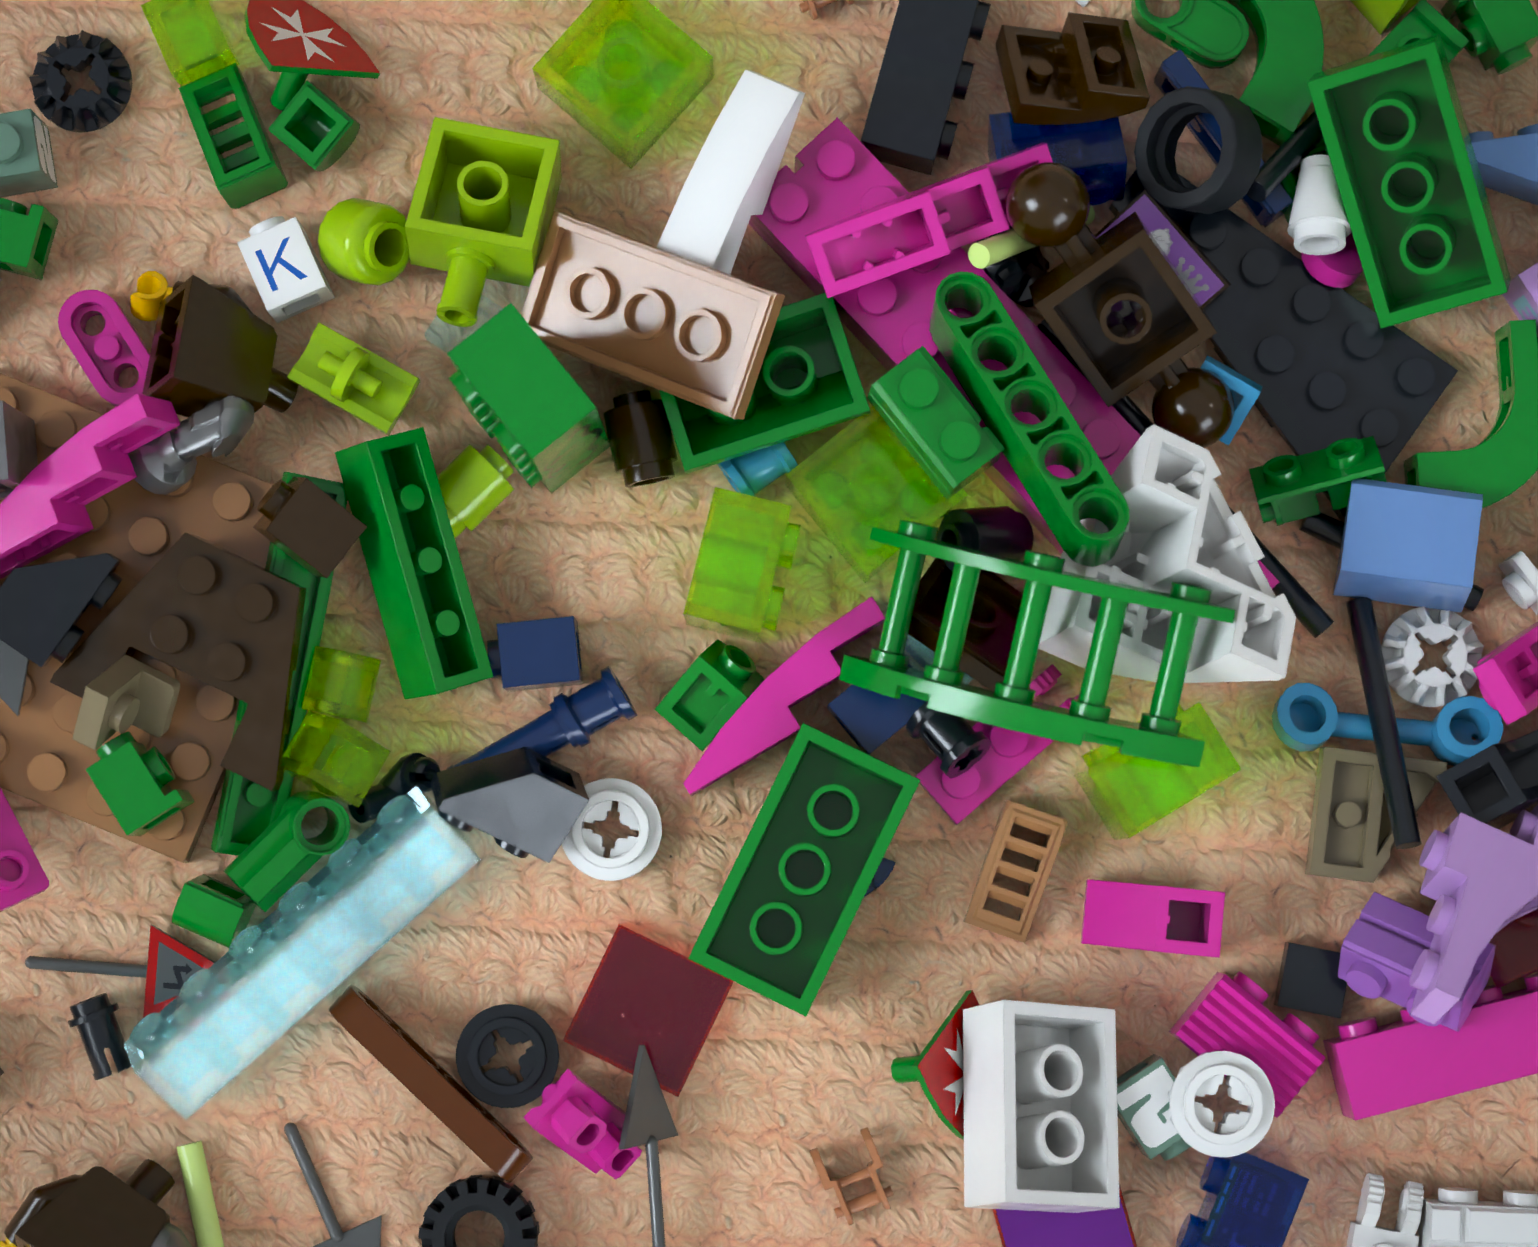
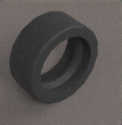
M1187 86L1165 94L1146 114L1138 129L1134 150L1137 175L1147 194L1163 206L1212 214L1229 209L1247 194L1259 173L1263 144L1260 125L1247 105L1229 94ZM1200 113H1208L1215 117L1221 130L1222 149L1219 163L1211 177L1197 189L1186 188L1182 184L1176 170L1175 153L1178 139L1191 120Z

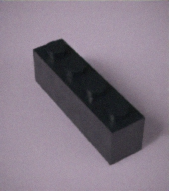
M979 0L899 1L861 138V143L880 162L931 175L936 157L948 160L958 125L956 122L946 120L952 97L965 100L974 63L963 60L968 38L981 41L991 4Z

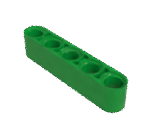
M961 271L948 275L940 282L935 293L929 327L934 343L985 425L1004 446L1003 454L1063 551L1071 560L1083 566L1095 567L1107 563L1115 556L1129 522L1130 510L1126 499L992 287L983 277L971 272ZM963 308L970 311L974 317L959 318L951 314L949 310ZM988 359L997 360L1008 369L1002 371L990 370L981 361ZM1029 412L1035 415L1041 423L1025 424L1019 421L1013 414ZM1062 465L1070 469L1075 477L1068 479L1058 478L1049 472L1047 466ZM1087 518L1097 519L1106 525L1109 532L1102 534L1093 533L1087 530L1080 520Z

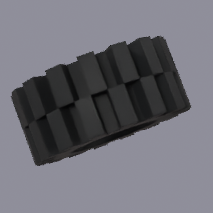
M482 1174L471 1175L467 1179H459L451 1183L436 1196L423 1215L424 1221L419 1227L418 1239L422 1240V1247H457L455 1228L460 1218L472 1211H485L494 1215L502 1224L505 1235L503 1247H538L539 1221L536 1222L535 1209L531 1201L527 1202L521 1195L523 1191L515 1184L510 1186L503 1182L504 1179L494 1175L492 1178L482 1177Z

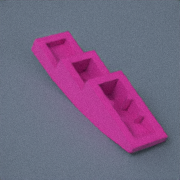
M1040 143L970 169L805 235L826 297H833L951 254V250L1009 230L1011 225L1006 213V198L1009 187L1014 179L1026 168L1038 163L1053 162L1047 144Z
M139 393L135 394L82 428L22 480L0 504V579L9 575L13 569L24 567L94 529L85 505L137 477L128 453L180 425L171 401Z
M872 596L817 633L758 686L720 729L683 784L690 796H693L799 732L801 727L789 708L839 679L841 669L832 653L883 624L885 617Z

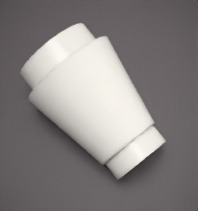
M1312 155L1300 162V172L1287 232L1289 236L1294 238V248L1308 255H1329L1341 251L1346 246V237L1352 232L1329 155Z

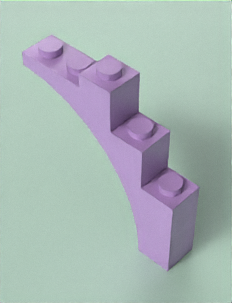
M1538 805L1531 812L1522 810L1516 817L1509 834L1460 813L1444 832L1434 830L1429 836L1419 860V865L1427 868L1420 894L1436 901L1426 927L1428 931L1434 933L1430 949H1425L1421 953L1410 977V986L1417 988L1410 1014L1435 1025L1460 1000L1477 958L1493 936L1511 921L1538 909Z

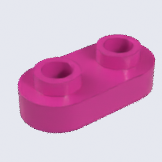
M83 290L70 296L64 302L59 312V331L98 394L116 407L135 394H142L150 352L121 306L109 295L98 290ZM96 315L103 316L105 319L103 331L98 335H87V321ZM126 368H136L139 374L136 384L130 388H122L119 384L121 372Z

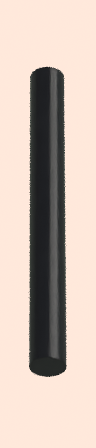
M1357 598L1347 602L1346 606L1395 848L1409 849L1417 847L1422 843L1373 604L1370 598Z

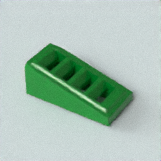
M236 63L179 87L217 189L230 208H241L287 187L288 182ZM234 93L236 100L204 113L203 106ZM241 117L245 120L217 134L212 132V130ZM250 141L254 143L253 146L226 158L222 155V153Z

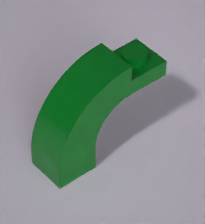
M1226 0L1244 14L1253 31L1257 49L1256 66L1253 76L1239 101L1247 105L1260 125L1261 135L1281 146L1294 133L1312 102L1307 84L1308 80L1315 73L1321 72L1323 67V30L1315 1Z
M1536 319L1509 321L1495 332L1499 409L1495 423L1485 439L1479 445L1465 450L1414 454L1404 461L1405 484L1483 494V510L1512 494L1538 470V337Z

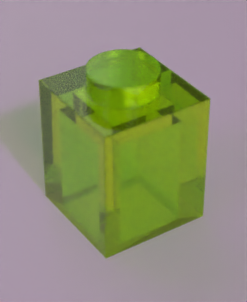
M152 0L141 5L167 66L181 87L234 63L237 66L240 65L211 0Z
M308 711L282 756L281 766H285V772L325 796L359 808L391 751L342 720Z

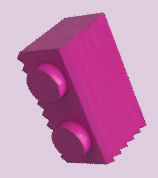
M1238 971L1233 979L1224 973L1217 972L1169 1032L1198 1056L1206 1052L1230 1051L1243 1055L1256 1063L1266 1074L1272 1086L1275 1099L1274 1117L1277 1118L1283 1113L1285 1107L1291 1103L1293 1097L1307 1083L1308 1079L1316 1072L1317 1068L1324 1062L1326 1057L1313 1047L1319 1036L1291 1013H1288L1281 1021L1262 1005L1269 995L1242 972Z

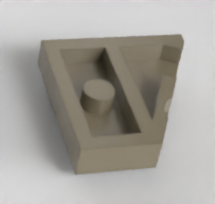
M1325 746L1320 747L1305 874L1374 883L1389 860L1390 852L1395 846L1377 754ZM1404 757L1415 814L1435 783L1439 782L1436 776L1446 771L1447 762Z

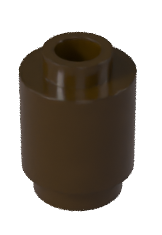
M649 390L630 392L614 397V408L604 412L603 417L615 471L618 474H623L625 487L644 486L675 477L672 462L677 461L678 458L662 399L652 400Z

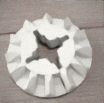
M1425 607L1414 608L1399 616L1386 631L1381 644L1389 685L1406 701L1424 707L1444 706L1458 697L1466 696L1477 680V676L1472 669L1478 665L1477 661L1482 658L1484 645L1478 640L1473 630L1472 622L1450 610L1445 611ZM1414 635L1420 640H1425L1430 645L1444 642L1448 639L1452 641L1447 646L1448 650L1442 656L1444 663L1447 665L1445 669L1451 676L1446 671L1442 672L1435 666L1421 670L1416 674L1412 672L1420 665L1418 661L1424 656V652L1419 646L1421 643Z
M605 778L586 784L584 787L589 801L562 842L565 854L577 869L595 879L616 881L630 878L643 870L653 860L662 839L660 812L653 799L642 788L632 782L616 778ZM613 801L619 802L617 812L620 813V823L630 826V830L639 831L638 837L628 836V839L618 838L614 848H611L610 857L604 858L606 847H603V836L593 833L591 829L583 828L584 822L594 824L595 821H605L608 817V811H612Z
M1214 1051L1200 1054L1179 1069L1173 1086L1168 1092L1170 1120L1186 1144L1209 1156L1233 1157L1249 1151L1264 1138L1273 1121L1275 1099L1269 1079L1256 1063L1238 1053ZM1224 1075H1227L1225 1085H1228V1096L1238 1100L1239 1104L1248 1106L1247 1111L1236 1110V1113L1225 1112L1222 1122H1218L1217 1132H1214L1216 1122L1213 1121V1111L1194 1100L1195 1096L1215 1095L1219 1085L1223 1084Z

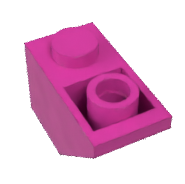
M1086 879L1081 943L1220 958L1225 892Z

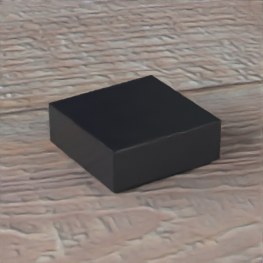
M1285 942L1274 1005L1341 1018L1347 982L1337 977L1340 952Z

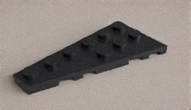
M1137 170L1134 171L1111 203L1109 209L1114 216L1119 214L1145 190L1137 175ZM1177 173L1186 188H1198ZM1163 206L1232 284L1204 308L1217 331L1209 339L1215 346L1213 348L1226 366L1263 386L1254 405L1271 428H1276L1296 456L1325 449L1331 443L1340 439H1362L1374 436L1385 468L1384 473H1386L1458 370L1394 325L1380 328L1377 314L1343 289L1330 287L1317 281L1307 271L1302 260L1229 209L1212 214H1203ZM1324 491L1323 493L1330 501L1328 491ZM1347 507L1333 510L1340 521L1345 523Z

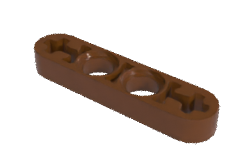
M350 985L329 1007V1011L334 1018L502 1179L511 1183L533 1159L529 1151L513 1134L371 998L356 986Z

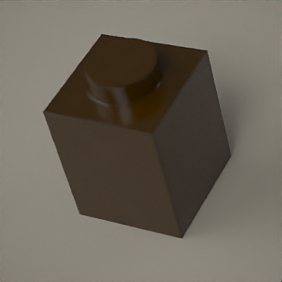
M292 477L288 484L281 479L270 488L257 507V510L263 516L253 527L312 575L324 578L329 577L367 528L365 524L309 479L302 477Z

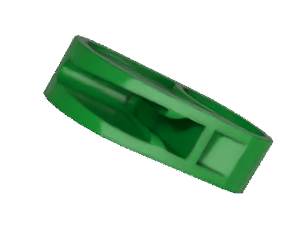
M1132 0L1131 2L1132 15L1139 27L1176 51L1181 49L1186 57L1210 69L1223 68L1232 64L1241 55L1249 37V27L1244 14L1225 0H1179V11L1169 18L1154 16L1148 11L1145 0Z

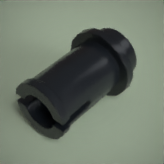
M107 993L70 1006L73 1019L69 1020L68 1024L70 1027L77 1026L94 1071L93 1076L95 1080L112 1075L104 1048L110 1049L118 1072L135 1065L133 1058L130 1057L114 1011L119 1009L118 1003L111 1004Z

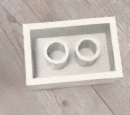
M1000 1000L963 1009L964 1207L1066 1213L1120 1208L1115 1009Z

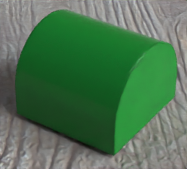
M306 81L268 130L314 170L321 172L331 167L347 151L359 132L360 123L316 85Z
M203 874L184 884L173 912L172 923L233 949L241 939L256 904L243 891Z

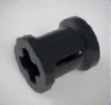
M925 702L909 719L906 730L912 738H922L941 760L940 769L946 776L951 779L958 777L968 771L986 754L990 748L991 741L983 732H975L964 718L927 708L928 702Z

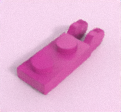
M1053 664L1031 682L1030 688L1036 690L1034 699L1038 695L1043 696L1049 691L1062 675ZM1079 694L1074 698H1068L1059 707L1069 709L1071 699H1079ZM977 722L972 728L975 732H983L991 741V745L986 754L968 771L951 779L940 769L942 762L936 757L915 777L920 779L919 783L953 823L957 825L1049 746L1053 740Z

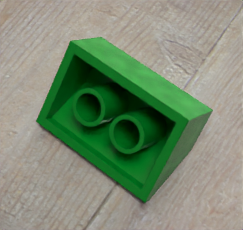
M825 293L781 307L744 420L733 419L659 390L686 474L871 413L833 297L827 298Z

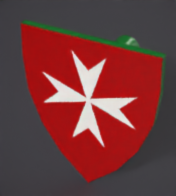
M249 0L244 14L246 32L257 54L268 70L271 72H281L270 98V102L275 108L281 111L284 110L304 85L308 74L378 79L380 75L379 70L352 36L327 15L303 0Z
M968 990L964 993L919 1056L897 1057L891 1065V1074L895 1082H919L939 1119L962 1140H964L963 1009L979 1006L973 990Z

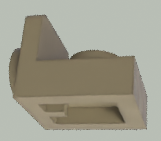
M125 654L85 687L72 739L96 750L116 732L122 734L131 725L155 737H161L170 727L180 690L179 681Z

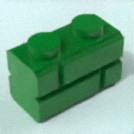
M924 346L914 351L871 385L867 397L868 401L947 500L996 463L1005 450L1004 446L988 427H980V416Z

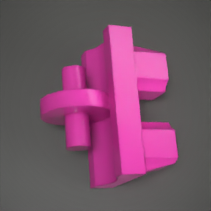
M569 1069L561 1075L555 1084H549L544 1088L541 1105L531 1108L523 1117L534 1130L595 1174L602 1169L614 1179H618L637 1160L642 1152L638 1146L619 1149L626 1112Z

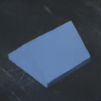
M1361 478L1352 480L1333 595L1350 598L1367 597L1372 601L1445 611L1450 610L1461 613L1473 587L1483 494Z

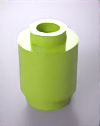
M469 444L437 476L455 539L466 528L472 532L514 490L506 480L514 470L488 444L480 452Z

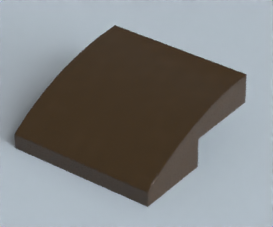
M1069 12L1062 32L1008 25L1001 26L995 47L1013 123L1030 125L1081 124L1127 115L1147 107L1150 96L1128 20Z

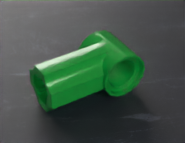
M311 790L297 792L286 800L281 808L280 816L223 871L262 911L266 912L323 855L332 854L343 846L350 831L349 815L342 805L320 792ZM324 807L328 818L325 829L316 837L305 838L301 830L303 817L313 808Z

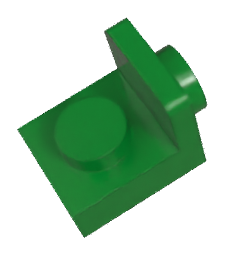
M716 640L698 656L654 710L701 751H704L725 723L764 681V678L756 671L753 660L744 651L735 646L726 645L721 640Z

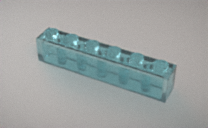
M415 786L406 795L393 798L381 809L376 822L356 839L346 840L340 849L330 855L327 865L309 881L300 882L291 887L281 898L278 908L258 926L252 925L241 931L232 941L229 951L209 969H201L190 976L183 984L179 995L159 1013H151L139 1021L132 1030L130 1038L124 1043L134 1073L187 1120L481 859L460 830L440 816L437 806L418 786Z

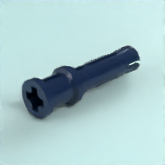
M608 666L601 670L600 679L567 697L561 693L553 698L554 701L550 703V711L458 764L449 766L447 769L522 747L533 750L545 757L570 743L574 748L579 745L584 747L590 743V735L621 717L631 720L637 716V713L620 681Z

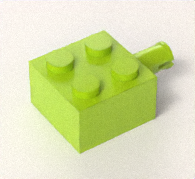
M434 117L406 220L405 232L411 265L448 271L441 301L438 303L436 310L437 316L442 321L459 327L475 325L486 279L530 287L553 216L562 180L560 140Z

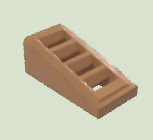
M1010 800L1004 801L963 922L1025 943L1068 821ZM1013 824L1045 834L1043 846L1010 836ZM1007 848L1038 859L1035 870L1032 871L1001 860L1004 849ZM996 872L1029 883L1026 896L993 885L992 882ZM987 896L1022 908L1018 920L983 909Z

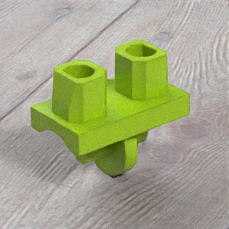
M318 323L305 351L287 376L293 383L388 436L420 383L418 377L321 323Z

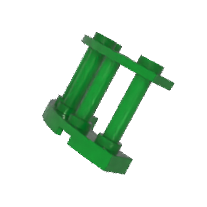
M900 519L898 531L872 527L870 540L900 548L879 647H872L870 658L844 654L839 680L891 698L900 699L902 693L927 701V708L1005 729L1082 746L1083 741L1120 748L1119 753L1124 755L1200 767L1205 741L1180 733L1182 721L1177 720L1176 715L1199 617L1233 623L1236 610L1209 603L1212 590L1172 582L1170 593H1164L1063 571L1064 558L1026 550L1024 561L1022 562L936 540L938 527ZM926 555L955 562L933 664H926L924 671L908 666L910 656L904 654L924 561ZM981 569L1026 580L1003 682H996L994 691L963 683L965 672L959 670ZM1052 586L1102 597L1079 699H1071L1069 709L1034 701L1036 690L1030 688ZM1128 603L1172 612L1149 713H1142L1140 723L1110 718L1111 708L1105 706Z

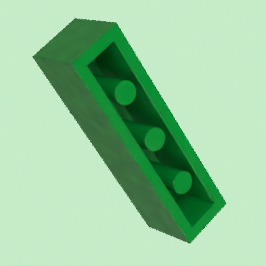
M421 427L366 441L335 452L352 515L367 526L360 535L359 540L404 699L436 695L492 678L493 673L424 428Z

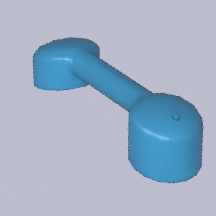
M1297 683L1287 688L1274 705L1272 713L1273 729L1278 738L1294 750L1300 752L1314 751L1322 747L1329 737L1374 741L1369 715L1337 712V706L1332 697L1317 685ZM1474 696L1458 697L1447 703L1432 721L1396 718L1401 744L1429 746L1438 759L1452 766L1463 762L1493 744H1498L1503 733L1502 717L1499 712L1490 707L1485 699Z

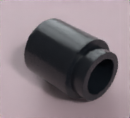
M1008 506L955 509L948 512L940 524L936 540L1023 561L1026 550H1032L1034 535L1031 523L1023 513L1015 511ZM943 560L945 565L953 571L955 562Z

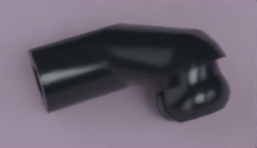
M412 753L401 757L377 785L359 790L349 796L348 807L352 817L359 823H365L411 807L421 798L424 792L432 790L430 782L435 774L441 771L438 763L421 753Z

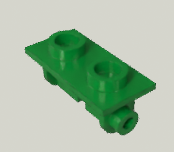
M1374 436L1362 439H1340L1322 450L1299 456H1278L1270 459L1262 466L1249 469L1262 521L1266 523L1276 520L1277 526L1321 514L1316 497L1317 493L1328 491L1332 508L1337 510L1347 507L1352 480L1361 478L1387 482L1384 473L1385 468Z

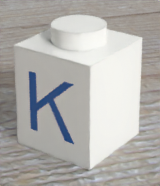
M283 216L264 220L249 230L250 237L237 242L266 310L277 323L335 298L307 233L296 217L285 221Z

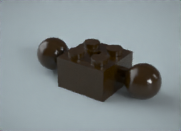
M1053 162L1038 163L1023 170L1014 179L1007 193L1006 213L1010 225L1022 239L1031 244L1043 247L1053 246L1064 261L1029 286L1034 305L1108 407L1149 380L1156 389L1152 401V417L1156 426L1203 448L1216 443L1226 434L1233 420L1234 400L1228 385L1217 374L1203 368H1188L1181 357L1211 338L1217 331L1204 308L1136 212L1132 213L1096 239L1086 225L1090 210L1088 189L1075 171L1065 165ZM1122 300H1130L1132 312L1129 315L1122 317L1117 311L1111 312V307L1115 303Z

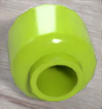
M350 198L338 202L326 213L319 228L317 242L320 257L326 267L340 278L377 286L391 282L404 271L410 260L405 232L406 218L401 212L388 204L358 198Z

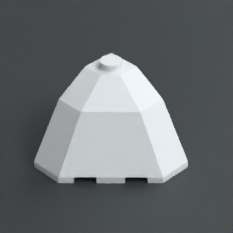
M1152 425L1144 431L1111 475L1126 499L1130 510L1129 522L1115 556L1107 563L1093 567L1083 566L1071 560L1063 551L1060 557L1065 559L1063 571L1164 593H1170L1172 582L1212 590L1209 603L1236 610L1233 623L1199 617L1184 683L1278 681L1285 678L1296 616L1284 593L1275 596L1257 562L1265 556L1241 511L1232 514L1214 479L1222 475L1209 450L1156 425ZM1087 518L1080 520L1081 524L1093 533L1102 534L1109 532L1106 525L1097 519ZM1052 586L1038 649L1085 669L1102 597ZM1128 603L1112 675L1156 682L1172 615L1171 611Z

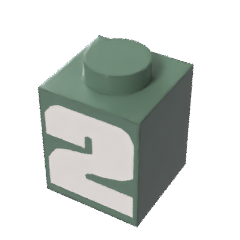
M31 108L1 113L0 198L58 188L48 126Z
M1155 1054L1117 1077V1112L1119 1119L1144 1156L1151 1160L1160 1154L1164 1161L1178 1156L1191 1146L1185 1143L1170 1120L1168 1092L1173 1086L1175 1077L1162 1057Z

